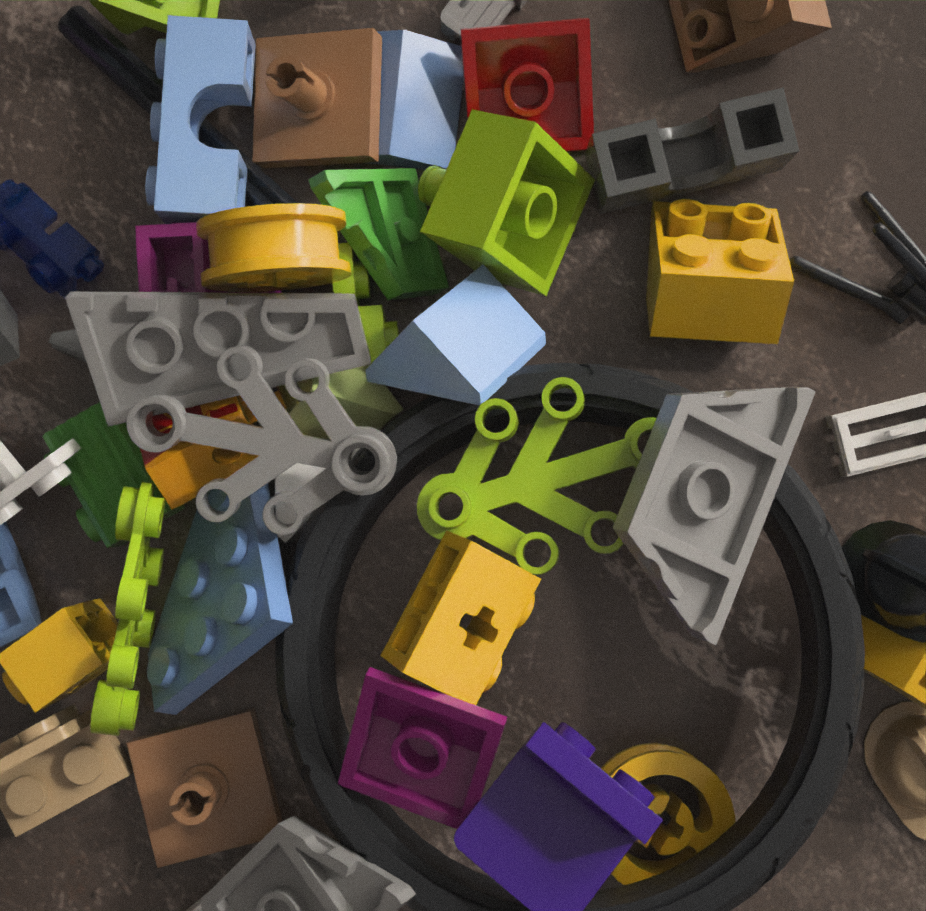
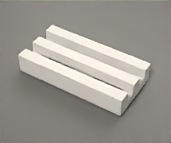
M926 392L827 416L828 429L832 428L835 438L832 441L835 453L839 454L841 462L838 465L840 476L848 477L925 458L926 443L860 460L856 459L854 448L926 431V418L853 436L850 435L848 424L926 405Z

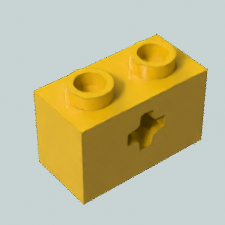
M446 530L380 656L402 673L446 695L477 705L482 693L488 691L496 682L502 668L501 656L515 629L520 628L531 615L535 603L534 592L541 578L481 545ZM465 613L472 615L471 623L467 628L459 625Z
M101 598L60 609L0 653V664L5 670L2 673L3 682L17 701L24 705L29 703L36 713L76 693L108 670L118 622Z

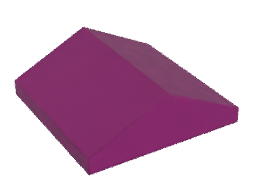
M370 667L364 678L338 785L457 829L483 796L498 752L507 716Z

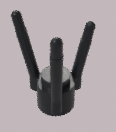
M870 191L864 192L861 200L879 222L873 226L872 232L903 266L888 284V289L895 294L892 299L799 256H793L789 260L791 267L884 311L898 324L903 323L911 315L921 325H926V256Z

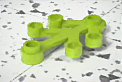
M567 377L555 378L543 389L542 404L544 408L509 474L481 483L500 442H505L512 438L519 424L517 413L509 402L499 398L489 399L483 402L476 411L475 424L477 431L455 472L441 474L432 478L421 490L417 500L418 519L424 530L438 540H442L446 530L466 539L474 535L516 557L520 567L534 575L546 574L556 566L559 560V548L556 542L549 535L542 532L525 534L488 511L519 503L583 537L587 545L596 553L612 554L618 551L624 544L619 536L614 544L600 546L593 541L591 530L594 524L600 520H610L615 523L618 515L610 511L594 512L555 490L630 467L636 471L642 456L638 449V440L642 435L652 431L657 418L647 417L636 421L629 427L625 438L547 463L566 425L581 414L585 402L582 388L576 381ZM561 388L570 389L577 396L574 407L565 412L557 411L550 405L552 394ZM494 409L505 410L509 413L510 417L507 428L498 433L490 432L485 428L486 415ZM447 495H458L463 502L462 513L454 520L443 519L439 513L440 501ZM535 540L545 541L551 550L549 561L541 567H533L528 564L524 555L527 545Z
M142 482L140 488L124 486L120 496L115 537L116 540L130 541L117 594L115 618L119 619L109 658L107 680H99L92 707L90 732L95 734L119 736L121 730L133 731L136 723L140 691L128 690V688L133 689L139 660V647L150 648L152 643L156 610L145 609L148 586H159L164 559V549L150 547V537H160L165 498L154 497V484L149 482Z

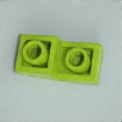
M338 243L339 257L350 263L351 276L332 283L334 293L355 294L372 364L399 335L398 321L386 322V314L382 305L360 306V299L371 298L369 272L360 260L357 261L356 253L349 243Z

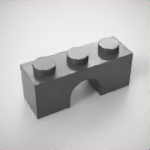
M783 87L721 102L709 115L675 127L658 128L655 118L593 133L584 155L589 174L595 179L593 191L599 214L781 171L800 150Z

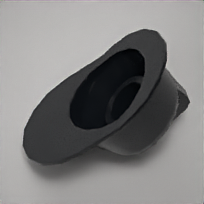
M892 520L871 523L853 533L841 547L852 574L861 615L902 637L925 643L926 532L912 525Z

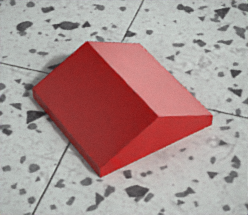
M589 18L460 29L467 120L473 109L533 121L547 132L565 151L587 149L590 137L594 133Z

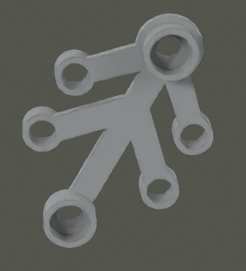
M244 345L231 347L222 352L217 360L216 370L220 380L225 385L237 390L262 427L187 413L184 406L177 399L164 394L153 395L138 401L130 409L127 416V431L131 440L139 448L148 452H162L177 445L180 441L258 455L257 458L228 478L214 479L200 488L196 495V508L199 514L210 522H223L237 512L242 500L296 463L326 468L296 492L282 491L267 501L263 508V521L271 532L278 535H289L297 531L309 513L343 490L355 495H370L382 490L394 476L397 467V454L391 440L376 428L355 426L328 387L330 377L326 366L313 358H304L294 362L287 369L284 382L288 393L293 398L299 401H306L329 439L303 435L262 377L263 364L260 355L253 348ZM235 354L245 356L250 363L251 371L246 379L242 380L234 377L229 370V361ZM301 367H309L317 373L319 384L314 392H305L298 387L296 374ZM157 409L165 410L170 414L173 424L169 433H162L154 427L152 417ZM357 448L370 450L375 457L374 468L370 471L358 470L351 460L353 450ZM220 489L227 494L229 498L227 511H217L210 505L208 500L210 490ZM287 502L294 507L296 511L294 523L284 524L275 517L274 507L276 503Z

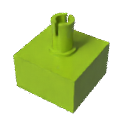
M472 109L447 169H442V167L436 165L429 166L420 177L418 184L419 198L427 206H431L420 232L473 270L484 265L501 284L547 296L595 179L536 122Z

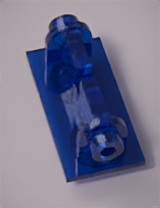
M8 179L0 185V250L7 251L10 248L26 263L25 266L29 275L44 291L51 294L57 291L63 298L70 291H77V280L80 277L86 282L94 280L105 266L99 259L100 251L68 222L51 235H48L44 230L58 220V213L26 183L17 184L12 179Z

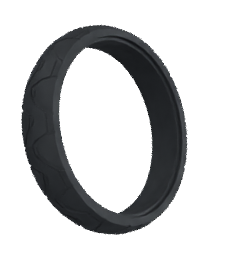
M549 363L521 367L510 375L506 383L489 399L499 398L509 402L517 413L518 426L536 423L544 408L542 392L545 386L555 378L567 377L580 385L585 400L581 414L571 421L593 422L628 430L633 423L647 417L657 418L666 394L689 393L693 391L673 382L661 380L635 370L600 364ZM561 388L552 394L550 405L557 411L565 412L574 407L577 396L572 390ZM431 396L419 402L388 423L381 431L391 440L397 454V467L390 482L382 490L370 495H355L343 490L312 512L298 540L296 551L285 578L293 624L276 636L275 645L276 685L280 700L281 717L295 766L305 783L304 785L313 804L330 831L339 839L342 845L359 854L366 861L379 866L410 885L416 895L406 903L407 906L414 911H530L491 877L478 873L449 858L426 842L397 815L388 803L338 785L350 736L342 714L336 683L335 640L340 603L351 566L366 535L382 511L402 488L441 457L471 442L477 431L475 414L480 405L437 396ZM502 409L490 411L485 418V428L493 433L506 429L510 421L509 413ZM360 448L351 458L353 465L360 471H370L375 466V457L366 448ZM788 464L763 525V530L766 532L781 560L792 590L799 619L802 648L801 683L797 708L783 752L773 773L757 798L737 822L715 842L689 860L661 874L632 884L598 890L583 911H731L757 893L760 887L786 866L810 837L819 819L832 801L848 764V757L858 730L863 700L865 647L861 611L857 602L852 574L837 535L826 519V515L819 502L794 468Z

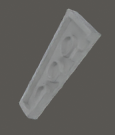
M70 291L65 297L108 426L127 422L128 413L134 404L144 398L157 394L174 397L184 408L239 396L235 388L225 385L220 380L216 370L217 360L222 352L235 346L244 345L251 347L260 355L263 364L261 375L270 388L285 385L284 378L287 369L294 362L304 358L319 360L326 366L329 374L371 364V356L355 294ZM235 354L229 361V370L234 377L243 380L250 374V363L245 356ZM301 367L296 374V382L315 378L318 375L309 367ZM157 409L154 412L153 416L167 412L162 409Z

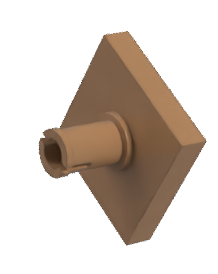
M374 28L256 39L252 161L262 168L379 162L382 36Z
M254 707L133 738L126 743L157 868L260 842L278 823L283 821Z

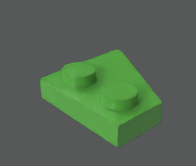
M415 168L323 170L308 179L312 191L322 205L336 207L345 211L347 224L340 232L388 301L432 296L449 288L437 243L420 232L428 211L426 204L420 200L418 195L419 180Z

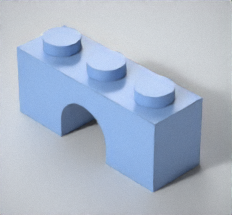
M168 15L166 39H157L155 46V70L157 78L163 79L162 102H153L151 107L150 131L153 142H159L157 166H149L147 169L145 192L148 205L154 206V211L165 224L197 222L200 218L212 213L245 207L247 167L239 150L217 149L206 146L199 141V130L205 117L219 107L227 105L252 107L256 44L247 20Z

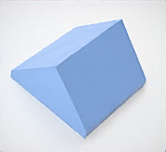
M481 265L415 318L365 370L367 382L481 405L506 383L510 375L523 367L546 345V336L541 327L484 265Z

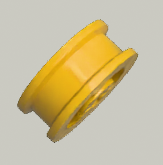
M266 204L228 209L200 218L196 222L197 236L208 240L210 268L201 273L202 287L227 292L280 291L326 285L350 277V263L339 257L337 231L345 228L347 224L345 211L336 207L318 204Z
M661 743L639 744L617 753L601 767L612 778L621 769L638 782L657 775L680 777L691 783L699 801L700 814L698 818L693 820L690 809L675 793L670 791L668 795L657 784L644 785L655 797L648 808L656 814H661L666 810L671 816V821L667 826L661 823L648 842L642 845L647 848L649 843H651L658 854L675 855L668 859L651 861L637 858L627 852L611 873L623 885L632 884L661 874L689 860L715 842L736 822L732 800L722 781L710 768L683 749Z

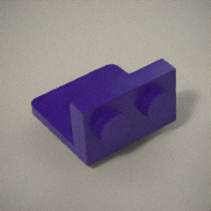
M545 722L537 726L454 834V843L458 850L530 911H583L633 843L645 845L663 821L662 818L648 808L655 798L654 795L621 769L617 771L613 778L610 777L590 760L596 748L564 722H561L555 731Z

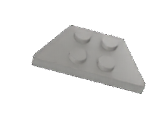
M808 387L672 393L665 396L613 529L690 634L695 638L717 645L816 391Z
M292 816L278 823L200 900L202 911H398L416 893L404 881L379 866L366 861L359 854L296 816Z

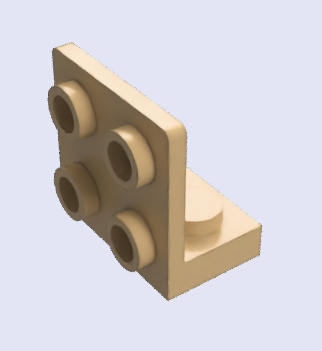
M73 704L0 744V809L15 837L133 773L132 764L117 736L90 732L92 709L80 715L77 707Z

